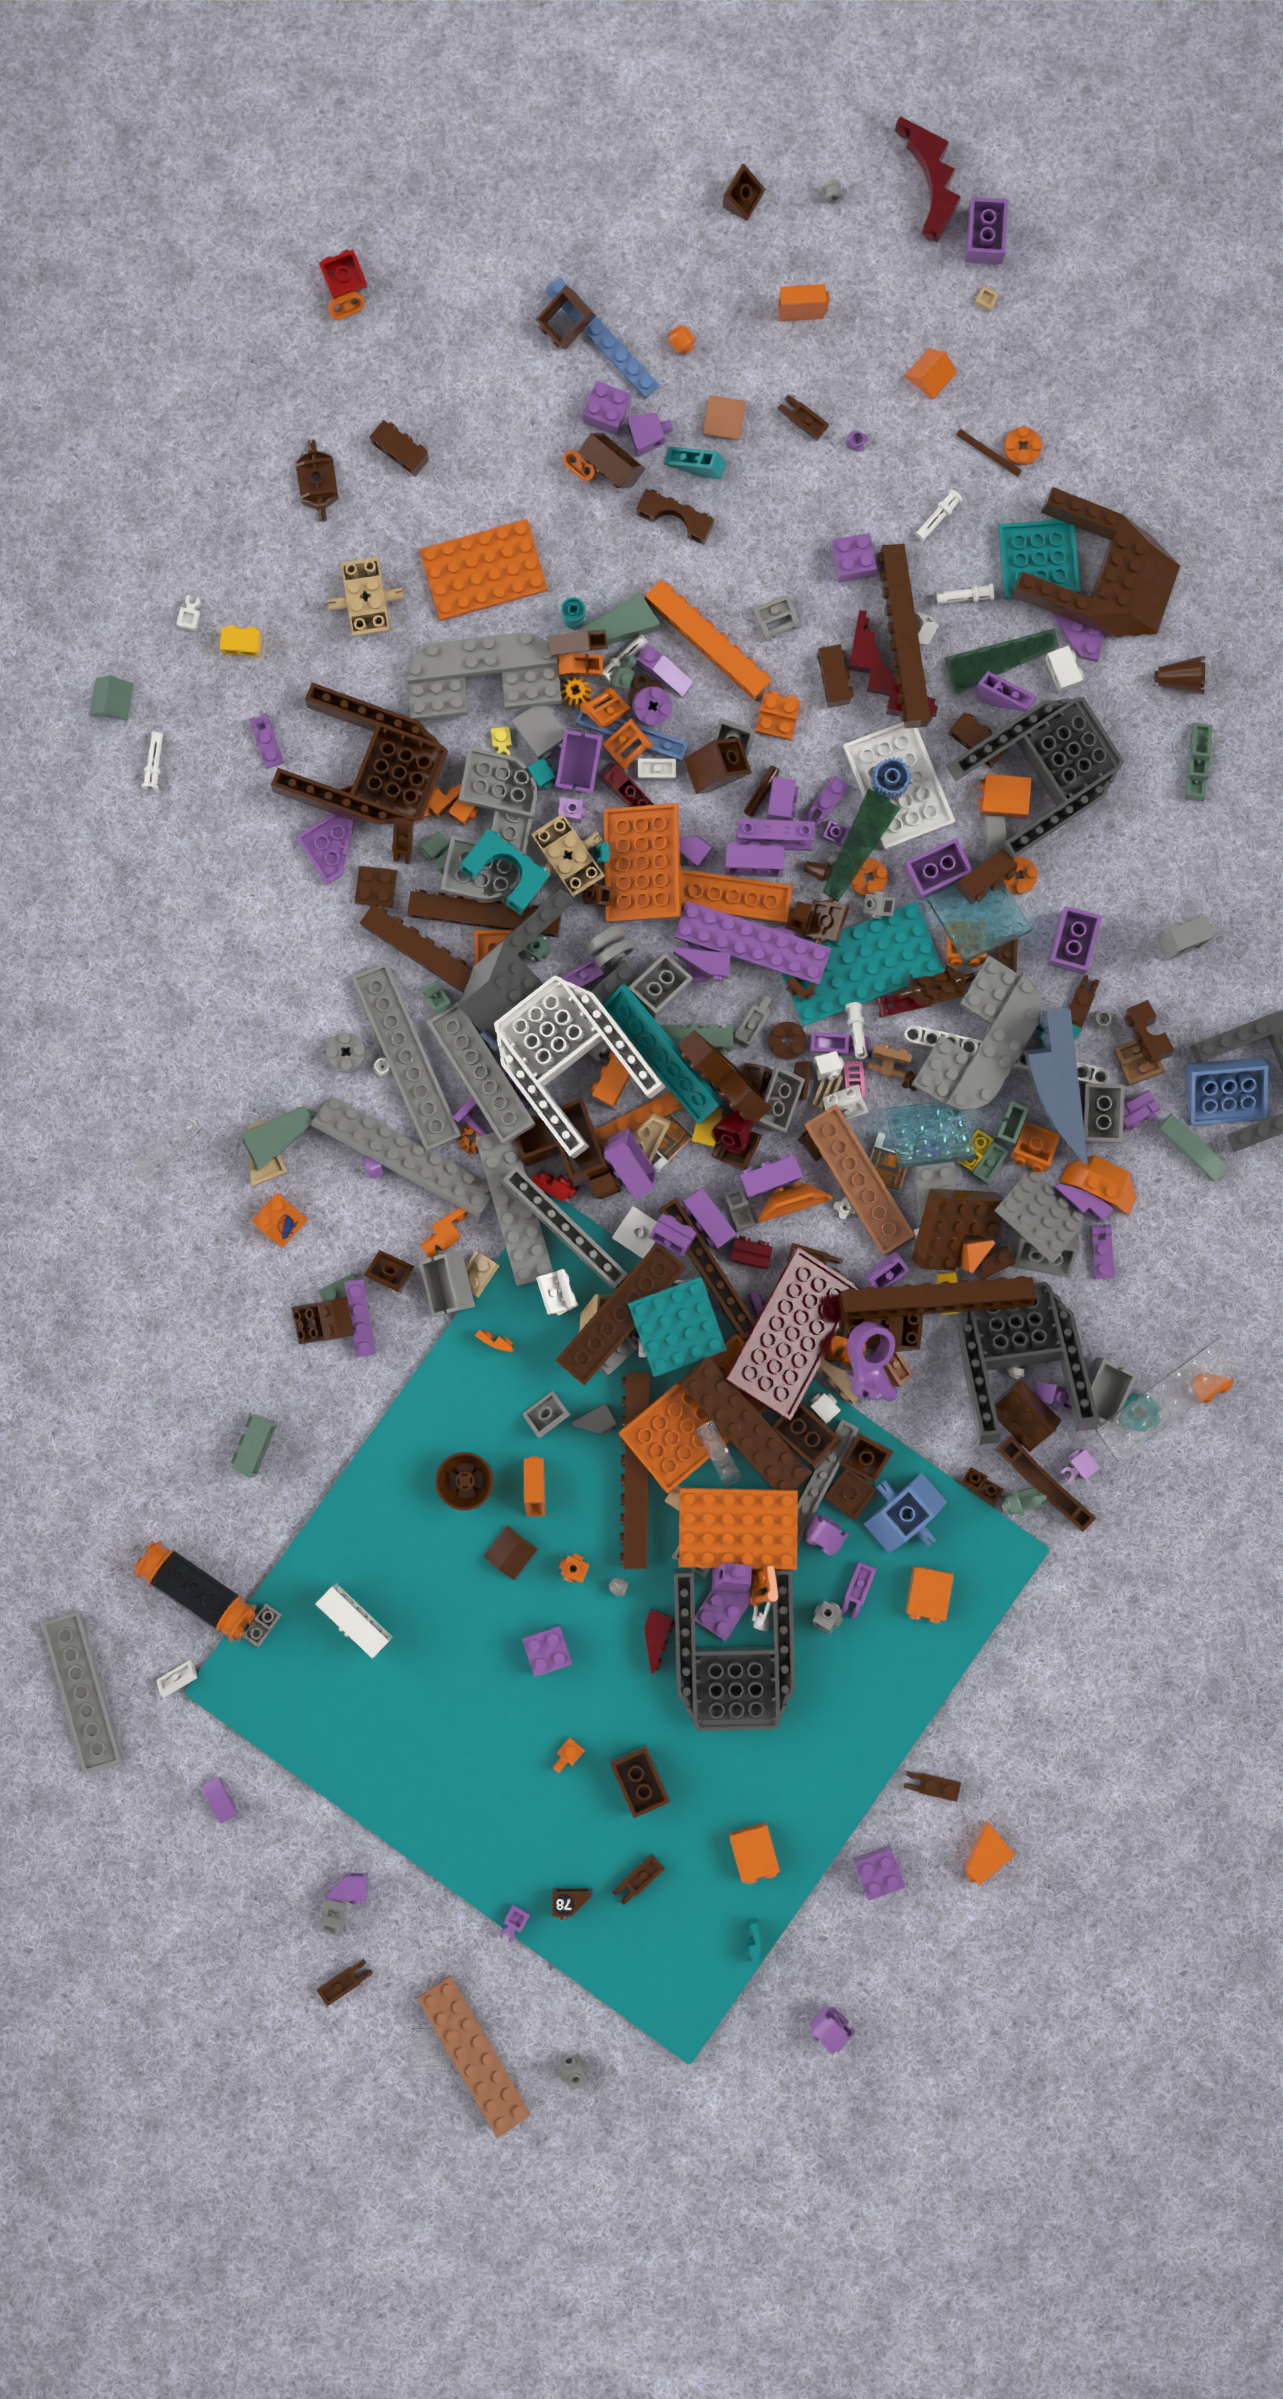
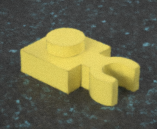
M510 727L491 728L493 749L499 748L497 753H506L508 756H511L510 751L507 749V747L512 746Z

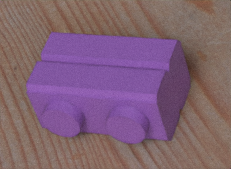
M1150 1090L1124 1103L1123 1129L1129 1127L1131 1131L1140 1126L1139 1121L1144 1118L1149 1121L1157 1116L1155 1112L1159 1111L1160 1107L1154 1100Z
M662 1214L652 1229L649 1238L683 1257L692 1244L696 1232L690 1226L677 1222L673 1216Z
M894 1251L864 1275L874 1288H883L884 1286L893 1285L909 1273L910 1270Z

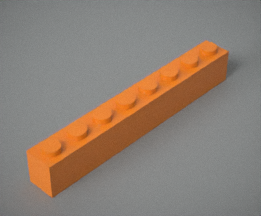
M659 580L645 595L646 603L751 699L756 701L771 684L769 674L764 670H759L756 667L755 661L750 657L746 658L742 654V650L737 645L733 646L724 633H719L715 630V626L711 621L704 620L699 610L695 607L691 608L687 604V600L682 595L678 596L669 583Z

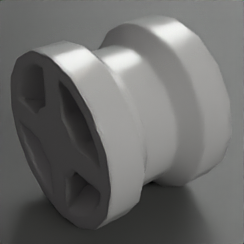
M829 180L822 185L823 191L826 193V203L842 200L843 192L840 190L841 183L839 180Z

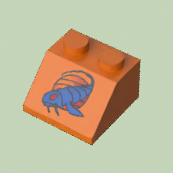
M276 1193L251 1220L262 1232L282 1248L308 1221L299 1210L279 1193Z

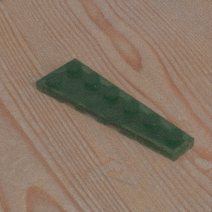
M1055 629L945 657L954 693L958 694L977 685L988 671L995 675L1007 672L1016 666L1058 649L1059 643Z
M870 788L867 790L822 893L836 902L840 901L901 808L881 797V795Z

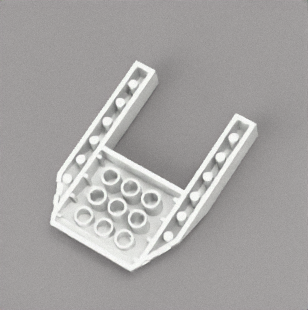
M556 975L494 1023L502 1067L572 1158L580 1155L589 1148V1145L544 1086L604 1040L647 1097L651 1099L665 1088V1085L592 992L565 981Z

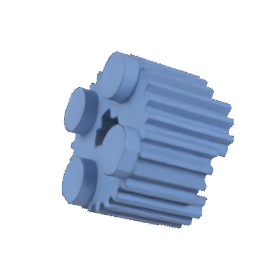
M893 757L888 760L884 759V762L881 761L876 765L871 779L874 793L880 794V797L888 798V800L890 798L892 800L898 799L902 794H905L912 776L909 773L908 765L905 766L906 763L902 762L903 759L899 760V758L895 759ZM889 776H893V781L888 779Z

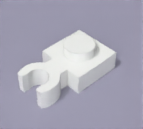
M187 595L185 598L187 607L180 608L176 625L179 628L196 631L201 614L196 609L200 607L201 600L197 597L196 602L191 604V597Z

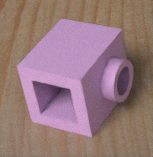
M561 797L558 816L563 814L568 822L581 823L582 818L586 817L587 807H584L583 800Z

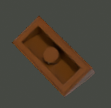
M809 1061L795 1063L794 1074L805 1079L798 1101H805L807 1099L812 1063Z

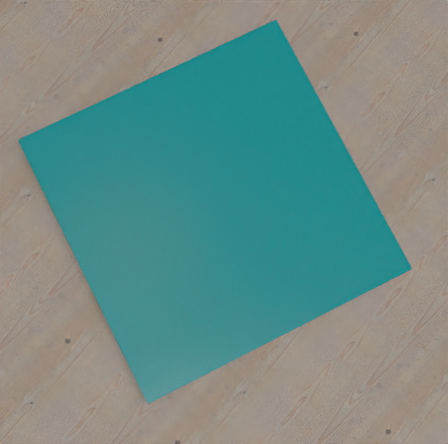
M545 1192L563 1212L628 1274L642 1260L641 1257L612 1239L613 1235L569 1203L566 1201L561 1202ZM538 1219L553 1272L561 1269L565 1270V1273L569 1276L571 1291L574 1293L579 1306L560 1316L557 1313L548 1315L537 1281L519 1286L516 1285L505 1247L495 1261L500 1266L479 1298L473 1295L475 1307L457 1313L249 1601L248 1605L256 1606V1615H258L265 1604L279 1612L281 1617L259 1648L243 1637L239 1641L235 1639L233 1642H229V1637L225 1635L197 1673L198 1678L191 1681L186 1688L185 1695L500 1927L508 1926L503 1922L513 1904L529 1912L530 1916L522 1931H514L515 1938L682 2061L691 2064L1046 1557L1049 1547L988 1503L978 1498L967 1488L819 1382L812 1379L801 1403L822 1421L811 1409L810 1405L812 1402L810 1400L818 1393L820 1395L823 1393L828 1395L830 1393L837 1400L835 1405L841 1411L827 1424L824 1423L835 1432L840 1420L843 1419L859 1428L856 1435L859 1432L893 1451L875 1483L862 1477L875 1488L880 1484L884 1490L885 1487L881 1482L886 1480L895 1492H900L922 1473L947 1501L938 1514L925 1526L936 1538V1541L933 1543L927 1537L931 1545L926 1547L924 1542L915 1534L904 1544L888 1553L863 1524L886 1504L887 1500L879 1490H877L855 1521L823 1497L816 1510L819 1513V1517L821 1518L824 1515L841 1525L840 1530L842 1532L846 1529L849 1534L838 1553H833L832 1556L823 1552V1548L817 1543L815 1546L805 1540V1534L797 1546V1570H792L795 1690L793 1695H791L777 1729L697 1731L677 1693L675 1624L672 1633H667L665 1640H668V1645L665 1652L661 1651L659 1658L662 1659L659 1671L655 1670L654 1674L650 1672L644 1632L650 1608L671 1615L673 1617L672 1621L675 1622L674 1570H692L689 1567H679V1561L671 1558L679 1545L680 1511L665 1502L669 1493L667 1494L648 1471L647 1569H624V1564H620V1552H624V1544H620V1533H624V1525H620V1514L624 1513V1505H621V1493L625 1494V1486H621V1474H625V1466H621V1454H625V1447H621V1437L618 1432L624 1428L622 1427V1415H626V1408H622V1396H626V1388H622V1377H626V1373H650V1406L674 1386L699 1361L653 1377L647 1358L639 1357L638 1348L607 1377L598 1370L585 1386L559 1365L555 1359L579 1333L580 1316L584 1308L595 1294L611 1296L624 1279L615 1288L611 1289ZM712 1306L723 1340L726 1342L737 1332L728 1318ZM479 1330L483 1332L487 1330L494 1336L492 1339L494 1342L499 1336L501 1338L506 1336L514 1343L512 1347L515 1350L513 1352L499 1350L484 1343L475 1334ZM554 1391L571 1415L544 1436L538 1438L522 1414L550 1392ZM604 1404H607L617 1423L614 1425L615 1430L606 1435L604 1432L599 1434L573 1426L572 1424L574 1420ZM768 1408L760 1414L771 1427L781 1417ZM784 1441L790 1447V1449L798 1456V1458L807 1466V1468L812 1472L798 1487L794 1489L798 1490L799 1501L815 1468L806 1459H804L796 1450H794L786 1441ZM729 1442L677 1485L682 1488L771 1489ZM460 1452H470L482 1457L490 1466L494 1479L493 1489L489 1498L481 1506L466 1511L457 1510L445 1504L438 1495L435 1484L436 1474L442 1462L449 1456ZM532 1456H537L544 1460L546 1516H526L524 1504V1459ZM839 1466L827 1491L844 1470V1466ZM904 1509L902 1517L908 1518L910 1516V1509ZM507 1525L538 1548L515 1580L497 1570L484 1557ZM573 1553L583 1556L584 1561L590 1563L582 1583L576 1580L572 1583L563 1579L562 1569L559 1568L563 1557L567 1559L568 1554L572 1556ZM858 1561L876 1568L864 1604L861 1605L856 1619L851 1618V1613L856 1603L850 1601L847 1611L841 1616L843 1618L842 1623L838 1628H834L831 1635L813 1626L814 1611L818 1605L822 1606L824 1601L828 1603L834 1602L841 1610L845 1600V1593ZM575 1565L570 1566L571 1570H577ZM913 1566L954 1574L946 1621L941 1620L940 1623L928 1621L929 1618L922 1616L921 1620L909 1618L910 1614L905 1612ZM711 1568L705 1578L693 1570L695 1614L711 1591L712 1570L715 1568ZM615 1578H624V1581L629 1582L623 1597L619 1595L616 1597L609 1589V1583ZM336 1583L393 1636L373 1659L349 1636L346 1637L344 1635L345 1632L343 1630L340 1631V1627L316 1605L321 1597ZM767 1588L761 1589L762 1594H766ZM763 1602L758 1606V1615L759 1612L765 1611L767 1602ZM750 1603L726 1641L695 1621L696 1648L773 1646V1626H769L767 1632L754 1628L755 1621H752L754 1606ZM771 1604V1607H770V1610H769V1613H768V1614L771 1615V1616H772V1604ZM247 1624L246 1627L244 1628V1631H245V1632H246L247 1629L249 1628V1626H250L249 1624ZM560 1624L573 1662L571 1665L534 1677L522 1639L524 1636ZM571 1737L585 1751L573 1766L567 1762L560 1773L553 1769L555 1763L561 1758L557 1752ZM646 1744L669 1795L670 1803L637 1818H633L610 1765V1760ZM766 1822L780 1872L776 1873L777 1876L766 1879L764 1876L757 1878L758 1881L751 1884L742 1883L729 1832ZM652 1853L664 1866L665 1870L637 1896H634L623 1905L620 1901L630 1892L629 1888L626 1886L616 1896L612 1891ZM553 1888H592V1897L572 1917H568L566 1920L552 1917ZM755 1918L759 1927L761 1943L759 1962L756 1966L753 1965L752 1960L748 1961L745 1951L748 1948L747 1942L754 1940V1938H749L747 1927H750L749 1920Z

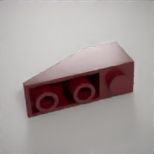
M609 762L597 775L627 806L654 805L618 764Z
M650 1608L644 1632L650 1672L654 1674L655 1670L659 1671L662 1659L659 1657L661 1651L665 1652L668 1640L665 1639L668 1632L672 1633L675 1622L672 1621L673 1617L671 1615Z

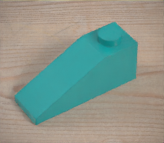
M670 446L664 464L704 478L721 480L727 462L718 451Z

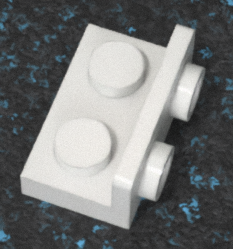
M859 1085L823 1097L825 1110L837 1104L846 1120L869 1112Z

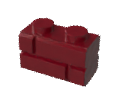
M739 1236V1239L735 1238L730 1262L768 1270L773 1247L769 1246V1242L758 1240V1243L750 1242L751 1238Z

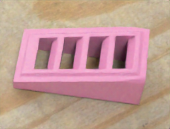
M863 1061L844 1062L845 1089L856 1086L849 1085V1082L860 1081L859 1087L862 1097L865 1099ZM859 1066V1070L848 1071V1067ZM849 1074H859V1077L849 1078Z

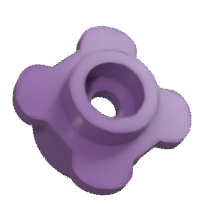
M853 430L850 432V439L846 442V446L861 452L864 449V442L867 441L868 437L860 431Z

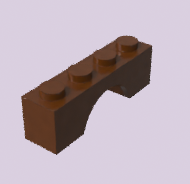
M645 489L636 508V515L651 522H655L658 518L666 515L678 517L686 525L687 538L702 545H705L714 526V519L711 515L705 512L699 513L690 505L684 506L679 504L672 497L666 498L661 496L658 491L653 489L651 491Z

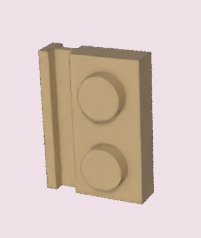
M477 1250L467 1263L466 1271L472 1294L479 1298L500 1265Z

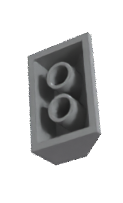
M775 1066L764 1099L772 1108L757 1122L758 1125L771 1131L787 1133L805 1079L779 1066Z
M1085 1083L1083 1086L1082 1116L1086 1143L1105 1144L1123 1142L1125 1085Z
M1019 1233L1014 1257L1016 1263L1013 1264V1267L1070 1278L1079 1252V1234L1073 1237L1057 1260L1052 1263Z

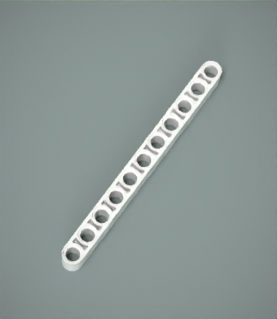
M915 1025L909 1026L903 1034V1039L907 1044L932 1050L935 1043L930 1044L927 1042L926 1037L928 1035L934 1036L936 1042L942 1035L952 1040L962 1049H964V1044L968 1043L973 1047V1051L969 1052L973 1056L982 1043V1040ZM914 1031L917 1034V1039H910L908 1032ZM1026 1050L1021 1052L1013 1066L1014 1069L1028 1071L1027 1065H1023L1020 1062V1057L1025 1056L1024 1051ZM1077 1062V1069H1082L1085 1073L1084 1078L1078 1077L1079 1083L1106 1084L1108 1082L1109 1072L1106 1069ZM1096 1073H1100L1103 1076L1102 1082H1098L1095 1079Z

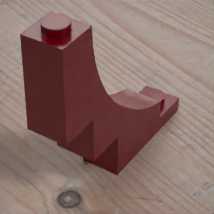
M900 116L896 122L895 132L901 138H908L906 149L920 164L929 187L930 210L923 226L922 235L927 240L938 243L961 199L960 195L947 189L955 169L941 162L947 151L949 141Z
M859 610L848 668L852 671L869 673L870 678L867 692L889 696L886 714L900 717L902 707L901 704H898L897 698L899 687H896L895 677L881 659L875 642L874 631L867 630L869 618H866L867 611ZM927 697L930 718L932 719V717H936L938 706L935 705L936 699Z

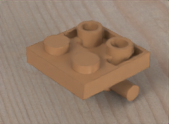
M879 1043V1046L875 1045L873 1047L870 1057L883 1061L882 1065L869 1062L867 1069L880 1072V1075L887 1077L894 1076L904 1079L906 1072L894 1069V1064L907 1067L911 1063L912 1055L908 1054L909 1051L898 1048L896 1051L890 1049L889 1045Z

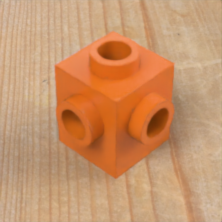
M573 1553L572 1556L568 1554L567 1559L563 1557L559 1568L562 1569L563 1579L572 1583L575 1580L582 1583L590 1563L584 1561L583 1556ZM575 1565L577 1570H571L570 1566Z

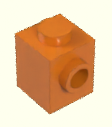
M457 799L448 813L452 818L466 826L470 820L473 821L479 811H477V806L460 803Z

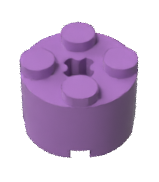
M645 687L635 694L632 702V711L638 721L646 725H659L670 716L672 701L665 690L659 687ZM649 702L656 703L654 706L655 710L648 709L650 706Z
M816 1512L805 1529L804 1534L805 1540L814 1546L817 1543L823 1548V1552L832 1556L833 1553H838L849 1532L846 1529L842 1532L840 1530L841 1525L824 1515L820 1518L819 1513Z
M827 2004L809 2023L812 2029L809 2032L816 2041L820 2040L830 2054L839 2052L853 2037L855 2030L853 2027L849 2029L847 2026L849 2021L834 2007L828 2009Z

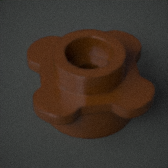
M911 1070L908 1071L905 1081L902 1082V1087L916 1091L917 1088L911 1085V1080H914L917 1074Z

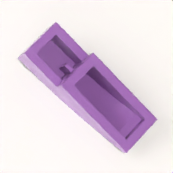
M812 1032L811 1052L827 1054L837 1051L838 1055L855 1057L852 1035ZM864 1036L867 1050L866 1058H870L871 1038Z
M1057 1184L1053 1187L1079 1212L1083 1214L1087 1210L1099 1222L1104 1221L1114 1210L1103 1200L1082 1189Z

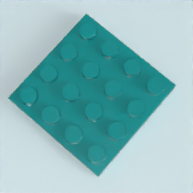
M1061 520L998 525L1004 600L1016 599L1011 597L1022 571L1080 593L1074 525Z
M701 1276L627 1303L653 1377L727 1350Z

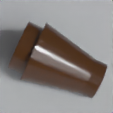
M807 861L803 871L821 882H828L831 878L833 867H830L829 864Z

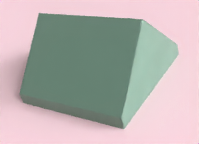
M111 675L96 678L90 715L127 721L134 684Z

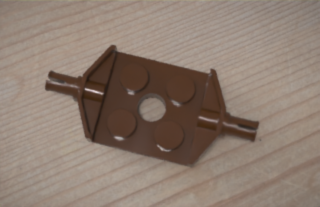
M312 439V444L311 440L307 441L308 453L301 455L295 464L302 505L317 509L319 521L323 522V519L327 521L326 508L336 502L339 496L333 457L325 452L317 451L316 441ZM315 474L321 475V480L318 482L312 481L311 478Z
M946 965L944 973H937L935 976L913 979V975L910 974L909 987L897 991V996L899 999L909 996L918 1005L922 1006L963 997L966 982L972 981L976 974L972 972L964 975Z

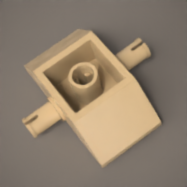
M378 557L342 562L341 567L346 595L340 598L328 599L330 611L347 608L353 637L390 631L387 604L389 601L405 600L403 587L390 590L384 588Z
M561 814L531 834L547 861V865L544 868L547 869L550 875L556 874L572 897H575L605 877L589 853L590 849L603 842L597 831L585 840H580L566 817ZM565 855H571L572 859H565Z

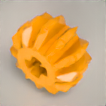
M573 676V681L567 678L565 680L566 684H561V696L564 697L562 702H568V707L570 708L575 704L576 709H579V703L591 700L589 694L592 693V689L588 688V681L583 683V677L576 680V676ZM575 689H578L579 694L576 693L577 695H573V690L575 692Z

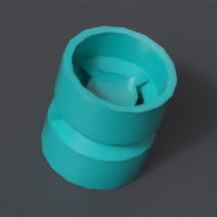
M568 598L561 606L562 621L566 627L578 629L586 621L585 605L579 598Z

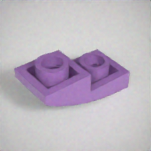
M831 819L827 820L821 834V838L856 853L859 851L865 837L864 834L850 827L846 828Z
M217 1777L201 1786L212 1811L221 1824L238 1815L232 1796H228L222 1778Z

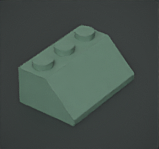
M253 1414V1417L250 1416L246 1423L247 1432L241 1436L238 1443L241 1446L239 1452H235L231 1460L233 1470L249 1478L257 1476L278 1422L258 1414Z

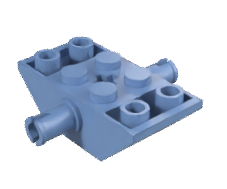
M920 1473L900 1492H895L886 1480L881 1482L885 1490L878 1484L876 1489L887 1500L886 1504L863 1524L888 1553L892 1552L915 1534L924 1542L926 1547L931 1545L927 1537L934 1543L936 1538L925 1526L938 1514L947 1501L929 1480ZM904 1509H910V1516L908 1518L902 1517Z

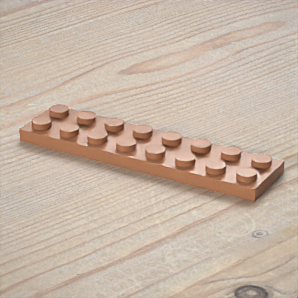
M833 1105L803 1124L880 1254L883 1256L914 1237L915 1234L838 1105Z
M449 1975L418 1996L416 1999L496 2138L501 2137L530 2116V2112L453 1978Z

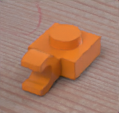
M569 1737L557 1752L561 1758L555 1763L553 1769L560 1773L567 1762L573 1766L585 1749Z

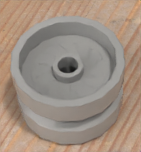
M622 924L605 930L586 945L591 955H598L595 962L599 969H605L617 963L634 951L635 946L631 939H624L626 931Z

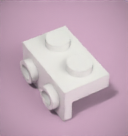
M564 1269L536 1278L548 1315L576 1306L575 1295L569 1285V1276L565 1273Z

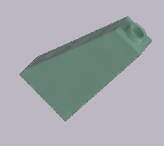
M639 592L585 626L583 631L606 630L607 643L610 645L638 637L639 634L645 635L658 631L660 629V622Z
M305 1105L242 1133L241 1140L257 1171L262 1170L311 1127L314 1116L310 1109H306Z

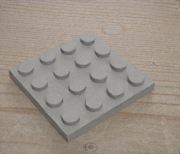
M1031 1168L1022 1175L994 1210L1052 1263L1057 1260L1087 1220L1081 1212L1074 1208Z

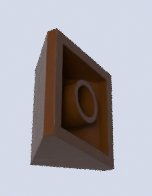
M741 164L723 195V208L748 221L766 189L745 164Z
M752 1131L745 1150H742L741 1153H733L726 1150L720 1161L741 1171L746 1170L762 1135Z
M379 1250L364 1276L402 1293L414 1266Z
M858 1432L840 1465L875 1483L893 1451Z
M507 1525L484 1557L497 1570L515 1580L538 1548Z

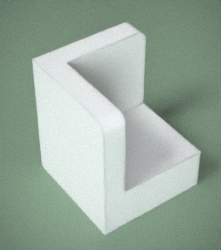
M915 613L919 643L928 645L939 625L930 615Z

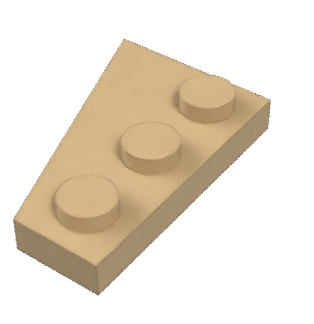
M652 1114L632 1134L650 1163L671 1122L656 1114Z
M262 1120L247 1126V1131L266 1123V1121ZM280 1154L260 1171H257L249 1155L251 1187L287 1173Z

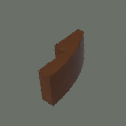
M970 1467L961 1483L978 1498L994 1507L1004 1489L988 1481L987 1475Z

